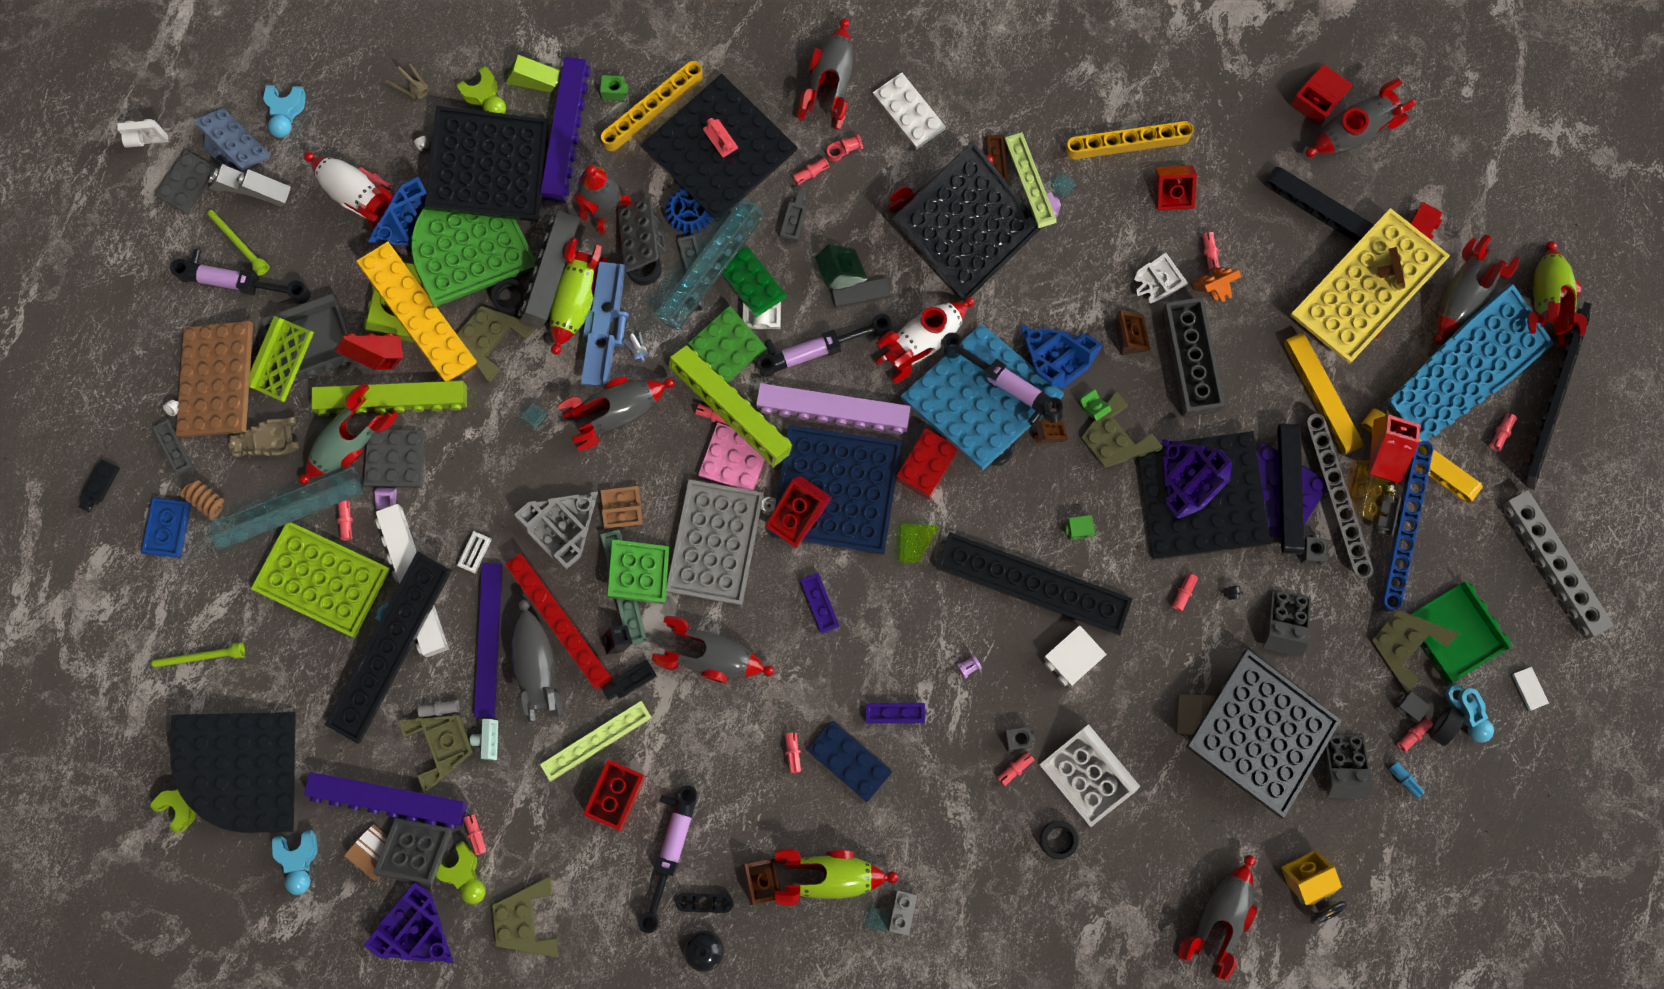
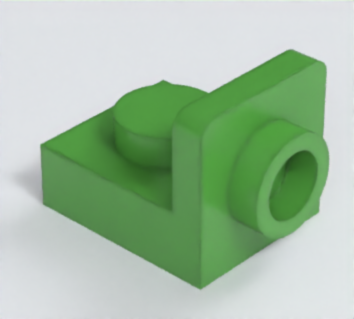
M1094 388L1079 397L1084 412L1095 421L1112 411L1110 405L1099 398Z

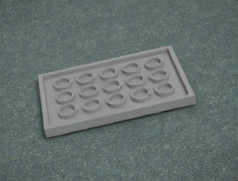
M688 480L666 592L743 605L761 505L764 498L763 492Z

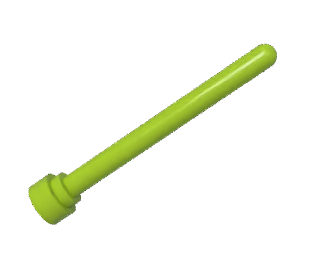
M213 210L207 212V215L250 260L256 274L259 276L265 274L270 268L269 264L265 260L257 258Z
M242 642L233 643L232 646L226 649L152 660L151 666L161 667L225 656L234 657L235 659L244 658L245 648Z

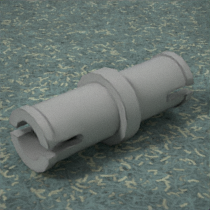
M458 700L448 702L435 701V704L418 706L419 718L434 715L440 717L443 714L459 712Z

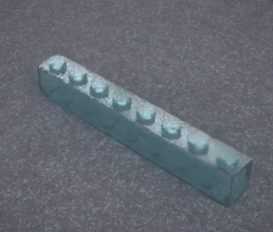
M745 200L739 202L655 313L664 325L680 330L765 217V214L756 203Z
M351 467L211 523L210 538L218 551L360 495L364 493L362 480L355 467Z

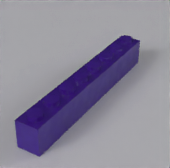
M564 57L541 188L544 200L566 202V196L570 195L569 179L573 177V168L571 167L572 162L576 160V151L574 150L575 145L579 143L578 128L582 126V117L580 115L581 111H584L585 108L584 94H587L588 91L586 80L587 77H590L591 67L588 66L586 59Z
M313 772L309 773L304 796H309V801L321 803L322 799L329 800V805L341 807V803L349 804L348 808L360 810V807L368 808L367 812L379 814L381 810L387 812L386 816L398 818L399 814L406 815V820L418 821V818H423L427 824L437 825L438 821L445 823L444 827L456 829L457 825L463 826V818H465L468 802Z

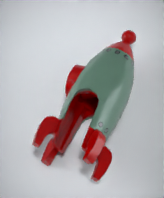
M362 384L353 389L345 398L347 407L321 431L314 441L306 463V474L299 476L300 484L307 485L311 477L326 475L341 467L346 470L363 453L364 450L362 448L374 432L380 433L388 429L396 420L398 413L395 410L390 414L387 413L385 416L381 413L358 436L351 434L347 429V422L367 400L363 396L369 390V386Z

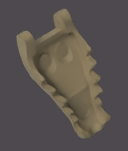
M295 417L266 420L259 423L256 427H250L243 434L230 436L228 443L230 454L233 457L244 455L281 456L300 449L299 443L292 441L291 426L296 425Z

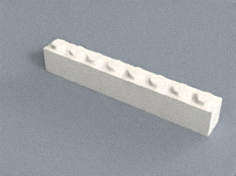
M396 504L377 511L375 522L378 529L382 530L383 536H381L383 545L388 548L387 558L395 569L392 572L393 577L400 584L417 551L403 508ZM435 605L417 636V650L419 654L427 658L449 650Z

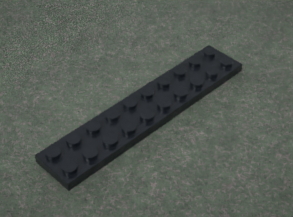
M1584 302L1582 309L1578 308L1577 313L1586 317L1588 326L1592 304ZM1573 325L1571 329L1570 340L1567 342L1564 351V359L1561 360L1559 374L1554 381L1553 393L1550 394L1547 404L1548 408L1544 412L1543 423L1536 437V446H1533L1531 452V464L1528 463L1526 467L1524 481H1527V487L1533 490L1536 488L1584 336H1579L1576 325Z
M951 532L948 534L936 567L937 570L1118 636L1121 635L1133 598Z
M416 552L325 723L327 727L357 744L361 743L447 582L452 569L421 552Z

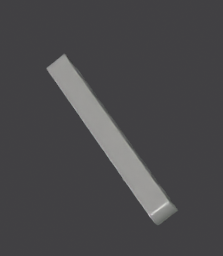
M1313 414L1308 418V428L1351 564L1359 578L1368 579L1374 572L1329 427L1322 415ZM1316 419L1322 420V425L1319 428L1312 426ZM1322 437L1328 438V443L1325 446L1318 445V441ZM1327 455L1334 457L1331 464L1324 463V458ZM1338 473L1340 476L1339 480L1334 483L1330 482L1331 474ZM1339 491L1345 492V498L1341 501L1335 499V495ZM1350 510V518L1342 519V511ZM1350 528H1356L1357 535L1353 538L1347 536V531ZM1357 546L1363 548V553L1360 556L1353 555V549ZM1361 565H1368L1369 571L1367 574H1359V567Z

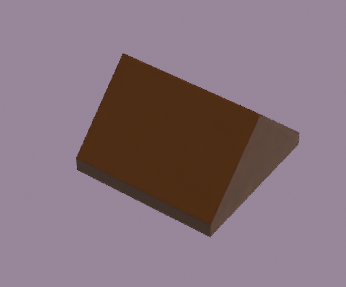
M1118 311L1114 322L1121 355L1151 350L1143 314Z
M774 858L743 864L750 905L775 900V891H781Z

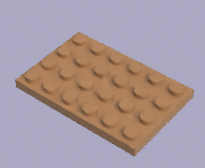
M243 321L184 328L178 398L179 410L177 412L176 436L179 438L246 432L253 336L252 322Z

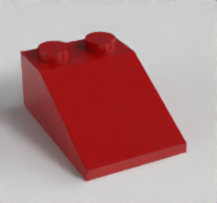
M802 476L794 478L765 527L797 548L821 516L832 497Z

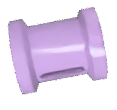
M971 654L970 658L961 664L959 662L956 664L965 679L975 670L982 669L974 654Z

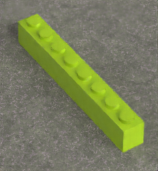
M686 345L670 357L668 368L772 467H775L790 455L792 444L789 439L783 437L773 424L767 422L763 415L751 406L748 400L743 399L734 387H730L721 375L712 370L711 366L704 362L696 351L691 350Z
M464 381L368 385L369 390L363 396L367 400L356 411V414L365 415L367 412L385 414L386 411L393 410L397 413H404L405 410L423 412L424 409L439 412L448 408L453 411H459L461 408H467V385ZM361 385L312 387V410L319 416H329L331 413H337L338 415L347 407L345 404L346 396L353 389Z

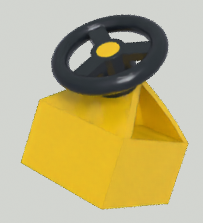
M1317 850L1281 867L1288 887L1305 905H1315L1319 911L1310 920L1313 925L1323 923L1347 908L1345 901L1332 904L1329 897L1342 886L1335 867Z

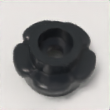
M1240 586L1226 587L1224 596H1228V600L1239 599L1243 591H1241Z

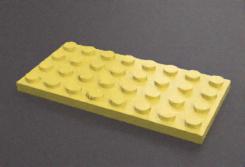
M1390 208L1292 312L1291 317L1350 365L1450 255ZM1397 247L1405 280V288L1400 290L1397 289L1394 275L1380 278L1377 268L1392 264L1389 249Z

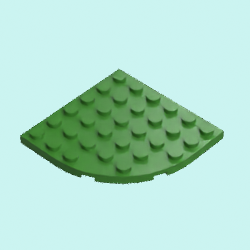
M424 207L416 221L412 235V256L417 274L433 308L495 285L504 279L513 278L534 270L535 258L517 221L514 219L425 210Z

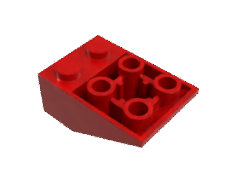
M1323 64L1298 92L1291 105L1321 126L1350 91L1353 84Z
M346 334L334 348L335 352L373 370H393L403 358L401 337L394 336L393 334H384L383 336H375V334H365L364 336Z
M1389 414L1374 419L1368 475L1403 484L1419 444L1421 424Z

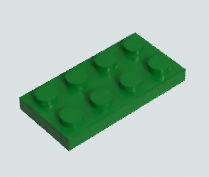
M748 246L717 265L719 272L755 318L787 298L786 293Z

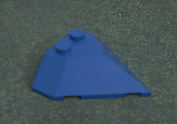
M418 176L399 186L369 237L368 242H389L393 245L412 246L414 227L421 211L425 207L427 193Z
M1020 326L1037 375L1051 385L1062 389L1089 369L1103 345L1087 334L1075 336L1069 335V332L1044 328L1032 330L1028 329V326Z

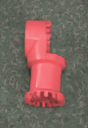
M856 133L851 138H843L829 144L827 147V158L830 161L836 162L841 160L842 156L848 155L850 151L858 148L860 150L863 149L860 135ZM838 149L840 154L832 156L830 150Z

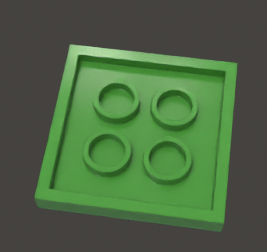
M731 306L725 309L689 342V345L697 352L701 359L707 362L712 370L721 375L727 384L767 349Z
M612 539L606 597L664 604L666 599L669 546Z

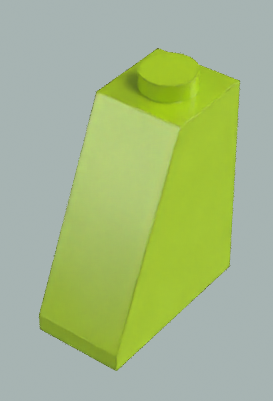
M517 55L509 67L505 83L551 93L560 83L561 78L558 77L560 70Z

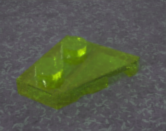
M902 524L899 563L919 564L935 534L938 532L939 526Z

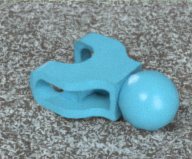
M266 85L263 99L272 117L268 122V130L277 138L286 137L292 130L291 123H293L294 117L304 109V89L302 86H294L287 97L280 98L275 85Z
M1459 685L1449 686L1445 691V697L1450 707L1464 714L1463 724L1468 726L1469 736L1478 743L1489 741L1493 737L1494 727L1487 720L1485 703L1478 691L1473 688L1464 689ZM1455 690H1458L1459 692L1458 700H1455L1453 698V692Z
M312 830L302 833L301 845L294 851L289 850L287 840L284 837L276 836L272 839L273 858L282 864L284 873L288 874L284 884L287 891L293 895L303 894L310 887L311 879L307 872L310 871L309 865L318 853L316 835Z

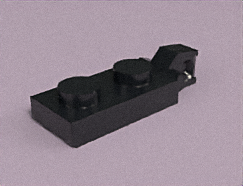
M101 459L82 492L81 498L83 499L79 508L91 512L94 504L98 505L100 501L102 502L120 468Z
M645 660L615 678L610 683L612 688L605 691L604 695L608 701L616 696L620 699L657 678V675L648 660Z

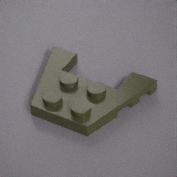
M481 306L457 335L477 361L476 364L487 381L491 382L501 369L487 359V356L510 329L526 340L536 328L519 323V318Z
M1118 392L1107 403L1112 411L1099 420H1094L1082 436V441L1104 468L1163 449L1153 434L1134 444L1113 417L1128 407V404Z
M1397 610L1372 641L1404 689L1409 692L1419 681L1420 677L1404 665L1429 635L1447 648L1459 633Z
M460 715L398 720L404 738L424 731L437 768L418 775L424 793L430 791L474 753Z
M551 877L545 878L492 905L497 947L550 957H560L558 938L537 941L532 899L553 896Z

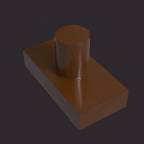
M1397 247L1390 248L1389 255L1392 264L1377 267L1379 277L1384 278L1394 275L1397 289H1404L1405 280Z
M1039 421L1035 423L1037 432L1034 433V438L1038 443L1068 440L1063 421L1056 423Z

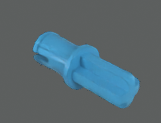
M1399 761L1389 768L1401 782L1400 785H1404L1415 798H1419L1424 794V790L1412 778L1414 775H1410Z

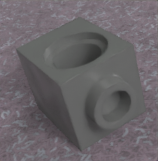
M1309 535V537L1305 538L1302 564L1322 565L1325 563L1327 539L1321 538L1320 535ZM1311 545L1318 548L1317 554L1311 551Z
M1411 691L1406 694L1402 693L1396 700L1398 704L1394 709L1414 724L1421 721L1431 706Z
M1030 727L1005 731L1008 752L1029 749L1033 747L1032 743H1035L1034 731H1030ZM1017 734L1025 736L1026 742L1024 744L1016 742L1015 736Z

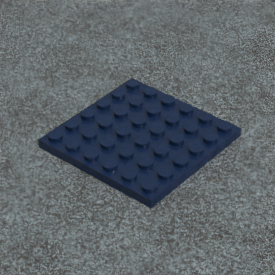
M789 425L787 438L791 442L792 448L790 455L783 459L775 508L791 481L802 476L832 497L802 542L884 555L902 442ZM771 531L770 537L782 539Z

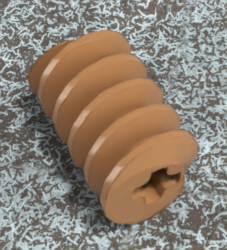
M200 480L186 485L181 491L180 496L191 503L193 507H197L198 511L208 516L210 520L216 519L223 510L225 500L223 498L218 499L219 495L217 493L213 494L212 489L207 490V485H201L202 482Z

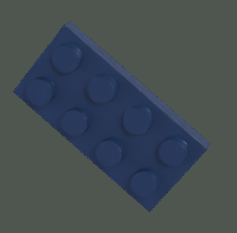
M833 720L807 750L865 802L871 799L892 774L889 768Z

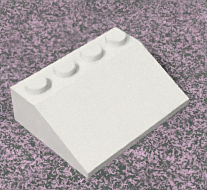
M1089 724L1039 764L1090 827L1115 809L1140 787Z

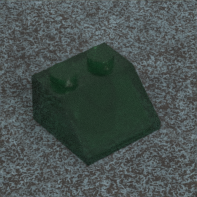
M828 244L815 257L827 288L842 290L865 282L868 279L855 249Z

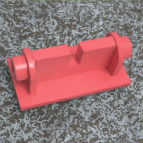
M710 118L707 121L708 125L703 128V131L724 158L738 149V146L718 119L713 120V118Z

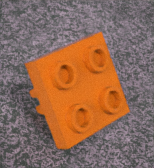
M1220 267L1213 271L1214 274L1200 276L1196 282L1192 283L1194 291L1209 292L1214 300L1220 299L1224 302L1225 295H1227V298H1232L1230 282L1240 278L1241 274L1239 270Z

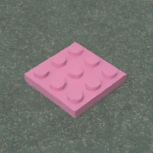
M717 422L699 472V477L729 487L754 491L765 459L730 426Z

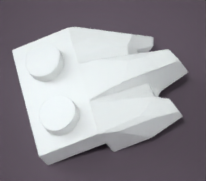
M1167 253L1139 269L1134 278L1135 281L1143 283L1136 290L1137 296L1150 293V303L1169 297L1188 284Z

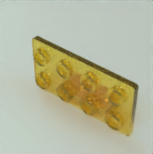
M1370 460L1357 461L1350 496L1353 500L1362 499L1359 515L1377 524L1380 515L1385 517L1387 513L1380 512L1382 498H1385V495L1393 496L1392 500H1394L1398 483L1368 475Z

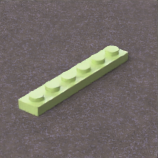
M1023 133L1005 137V143L1038 228L1057 223Z
M640 701L544 761L540 766L549 781L552 782L644 724L652 717L643 702Z

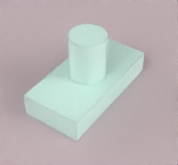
M482 719V734H472L470 737L471 746H481V759L497 760L498 720Z

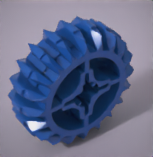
M679 187V193L673 191L674 197H668L669 202L665 204L667 208L665 214L668 215L666 218L668 222H671V227H676V231L680 232L683 229V234L686 235L690 231L693 235L694 230L700 233L701 227L707 229L706 223H712V217L705 210L699 216L700 205L681 187ZM679 204H681L682 209L679 211V214L676 216V214H675L676 208H677V206H678Z

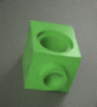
M602 75L600 89L602 99L624 101L625 95H628L629 90L624 76ZM615 86L619 87L617 90H611Z
M1092 515L1069 518L1067 524L1064 525L1065 534L1069 535L1070 540L1093 538L1095 535Z

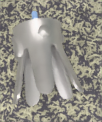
M639 332L637 337L631 334L630 339L632 343L623 340V342L632 351L634 359L642 358L644 361L643 357L648 352L643 344L641 332Z

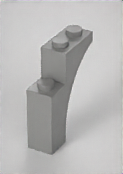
M223 164L218 169L215 168L208 178L210 183L209 189L240 193L280 207L286 203L291 186L247 169L243 173Z

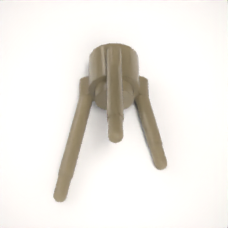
M411 63L408 66L417 80H413L400 66L397 67L411 82L409 85L410 91L389 80H385V83L409 95L414 100L416 98H424L429 90L427 88L428 85L423 82Z

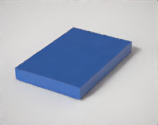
M152 497L141 549L142 554L181 559L191 503Z

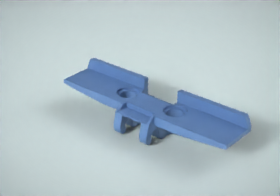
M599 262L593 307L586 318L583 339L587 340L581 384L604 387L609 382L614 347H624L625 323L629 317L627 312L620 311L625 264ZM610 303L612 308L610 311L605 312L601 309L602 305ZM613 318H619L616 339L613 335H609L610 322L613 321ZM596 342H606V345L604 347H598L596 346Z

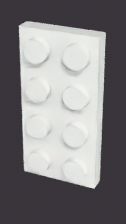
M900 73L873 92L874 98L916 150L946 129L943 122L903 73Z

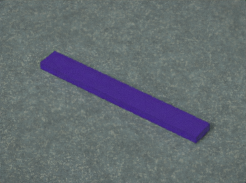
M482 563L474 718L495 719L502 564Z

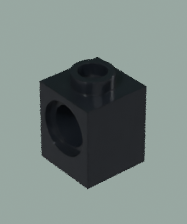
M627 625L609 628L601 636L606 655L624 652L633 643Z

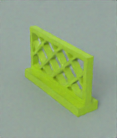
M274 316L250 371L249 387L285 402L314 332ZM291 327L292 334L287 336L288 331ZM305 332V338L300 342L298 336ZM294 339L295 346L289 348L288 341ZM284 345L285 351L279 354L282 346ZM297 350L298 354L296 358L292 360L291 353ZM286 356L288 363L282 366L281 359ZM276 362L277 369L272 371L274 364ZM290 368L289 375L285 377L284 370ZM279 373L280 381L275 383L273 376ZM269 379L270 386L265 388L266 383ZM282 385L283 389L279 396L276 388Z

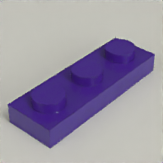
M819 573L800 579L821 634L839 628V623Z
M866 703V724L925 723V703Z

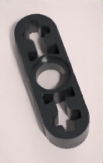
M682 893L677 896L675 905L682 912L728 913L733 909L734 901L731 896L724 894ZM686 896L687 900L694 901L693 896H697L695 901L696 909H692L693 905H686V908H683V905L679 904V900H683V897ZM702 897H707L710 900V906L707 909H702L699 906V900ZM713 897H717V902H721L723 898H726L727 902H730V906H727L726 910H723L722 906H716V910H712L714 906Z

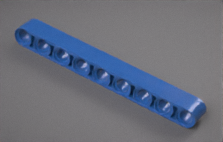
M1428 441L1419 442L1405 478L1401 497L1402 511L1397 517L1399 526L1397 532L1394 533L1381 596V606L1387 611L1399 609L1403 603L1433 455V446ZM1419 446L1426 449L1425 455H1421L1418 452ZM1415 465L1422 467V474L1415 472ZM1412 483L1418 486V493L1411 491L1410 486ZM1408 502L1414 504V512L1407 509ZM1404 521L1410 523V531L1403 528ZM1400 540H1404L1407 543L1406 550L1399 547ZM1396 559L1403 561L1402 569L1396 567ZM1392 578L1399 580L1398 588L1392 586ZM1390 596L1396 601L1394 607L1389 606L1387 603V599Z

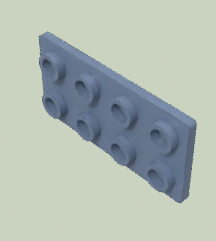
M224 108L194 120V124L205 134L203 148L220 165L223 164L233 168L235 164L240 170H244L270 158V153Z

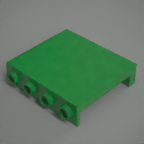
M1467 580L1411 613V615L1459 633L1447 648L1431 635L1420 645L1447 686L1457 682L1460 678L1505 650L1512 648L1509 637L1502 633L1498 627V621L1489 614L1486 603L1479 599L1475 587L1468 583Z

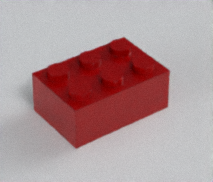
M926 428L898 473L896 482L930 500L958 454V449L948 440Z
M608 759L583 815L622 832L647 776Z

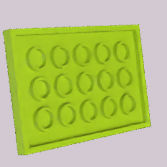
M287 520L251 590L355 638L390 568Z

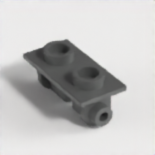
M1385 495V498H1382L1380 512L1387 513L1386 517L1380 515L1376 527L1378 534L1385 535L1387 532L1386 536H1393L1397 532L1399 526L1397 516L1401 513L1403 506L1401 497L1392 500L1393 496Z

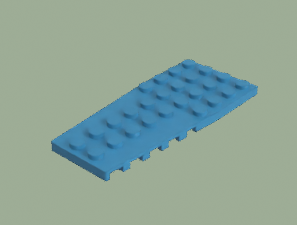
M1509 284L1471 316L1392 395L1388 403L1399 418L1421 424L1419 439L1427 441L1432 436H1437L1440 430L1447 425H1452L1455 419L1467 414L1470 408L1486 400L1485 398L1488 395L1494 394L1512 381L1554 345V342L1545 329L1540 326V323L1536 324V333L1530 334L1527 319L1532 311L1515 286Z

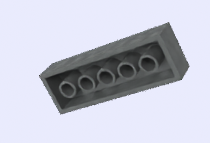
M560 210L557 211L555 216L551 215L545 228V236L542 238L539 247L541 248L540 252L537 254L534 262V270L529 278V282L532 283H529L528 288H526L523 296L526 300L523 301L518 311V316H521L519 323L540 330L547 321L566 262L564 251L570 238L574 237L579 221L578 217Z
M1203 297L1165 303L1162 312L1183 417L1221 412L1225 407Z

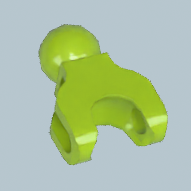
M485 65L478 70L482 78L477 85L469 86L464 81L456 84L459 92L469 105L481 106L484 112L505 114L506 104L504 100L496 95L498 84L494 75Z
M178 789L161 792L150 804V808L154 812L164 811L169 806L174 808L175 818L170 824V829L175 834L184 831L196 819L197 814L186 804Z
M460 841L456 845L459 855L458 863L454 867L448 868L441 861L436 876L440 881L454 884L460 890L461 898L465 903L475 905L483 900L486 889L475 873L477 866L476 855L467 843Z

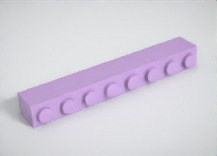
M760 383L756 404L757 410H760L763 414L774 412L779 413L783 417L794 415L802 420L813 418L822 423L833 421L841 426L853 424L856 428L873 427L875 431H884L886 429L891 430L895 434L907 433L911 407Z

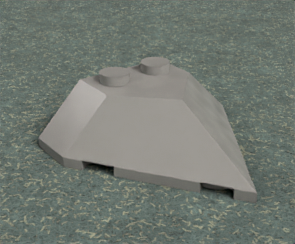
M598 492L580 496L578 494L552 498L547 501L528 502L514 516L533 541L555 563L567 570L581 558Z

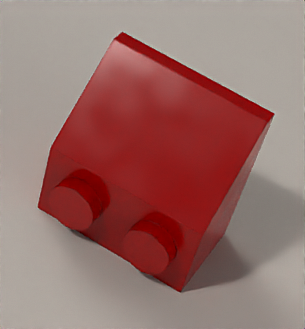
M1193 165L1156 167L1155 192L1157 210L1195 209L1197 173Z

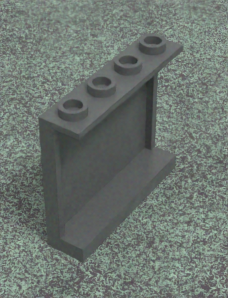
M333 294L261 319L267 331L273 317L277 316L314 332L292 385L299 383V380L305 378H314L319 373L331 372L338 366L350 365L354 361L334 350L341 338L349 334L339 301ZM291 327L288 331L287 336L292 334ZM305 332L298 336L300 342L304 340ZM294 339L288 341L289 348L295 346ZM284 345L282 346L279 354L285 351ZM297 350L291 353L292 360L296 358ZM286 356L281 359L282 366L288 363ZM290 368L284 370V375L287 377L290 373Z

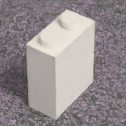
M1079 625L1043 659L1046 661L1044 665L1051 672L1054 670L1059 677L1057 679L1063 686L1068 685L1070 688L1107 654Z

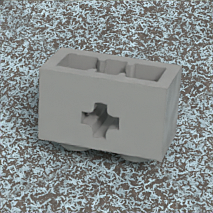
M897 891L889 926L890 932L909 936L917 895Z

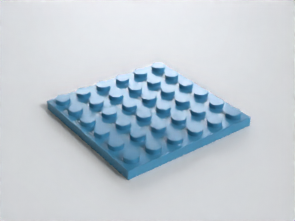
M980 324L962 341L964 349L989 365L995 359H998L1007 365L1009 371L1048 396L1059 399L1064 396V393L1059 388L1039 377L1033 366L983 324ZM961 355L956 358L945 356L901 395V399L908 406H911L916 413L982 471L1032 426L1028 423V419L1036 411L999 386L995 388L985 382V371Z

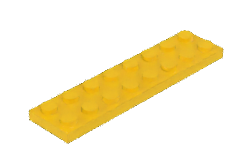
M389 242L356 261V264L444 382L452 381L476 365L477 361L438 308H433L427 293Z

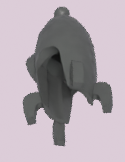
M521 600L519 602V609L522 612L517 618L511 640L512 666L521 691L516 698L518 710L521 717L527 716L528 722L536 720L534 712L536 709L547 708L548 711H554V716L558 717L562 715V700L560 695L554 691L555 665L552 647L541 623L528 611L529 602Z

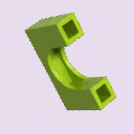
M404 263L424 289L414 264ZM372 286L373 297L368 304L369 315L364 321L365 330L368 334H375V336L393 334L394 336H400L401 340L414 342L398 319L386 312L384 300Z

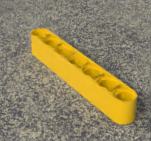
M697 61L688 62L606 128L601 134L604 148L608 151L617 150L700 83L703 79L700 63ZM692 71H698L696 74H690ZM678 82H684L683 85H676ZM665 93H670L667 97L663 96ZM651 104L656 105L654 108H649ZM636 116H642L640 119H634ZM623 127H628L625 131L621 130ZM609 138H614L612 142H606Z
M1187 121L1076 136L1068 140L1065 153L1068 158L1075 160L1181 145L1190 140L1193 126ZM1180 131H1185L1187 135L1181 134ZM1166 133L1169 137H1164L1162 134ZM1143 136H1149L1151 140H1146ZM1129 138L1133 142L1129 143L1125 139ZM1107 141H1112L1115 145H1109ZM1089 144H1095L1097 147L1092 148ZM1076 146L1079 150H1072L1071 147Z
M1301 332L1284 340L1285 349L1319 413L1325 418L1329 431L1340 452L1343 455H1347L1362 448V439L1306 335Z
M1373 408L1363 420L1361 426L1372 435L1374 419L1386 414ZM1419 446L1418 452L1421 455H1425L1426 449ZM1433 449L1428 476L1461 500L1472 503L1483 488L1482 484ZM1415 465L1418 469L1422 471L1421 466Z

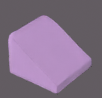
M378 487L374 491L376 510L396 505V487Z

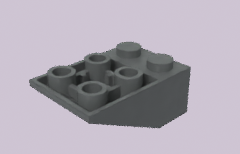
M1272 589L1264 631L1263 649L1298 657L1303 656L1309 644L1311 597Z
M1333 734L1325 747L1324 771L1328 798L1368 799L1373 783L1364 735Z

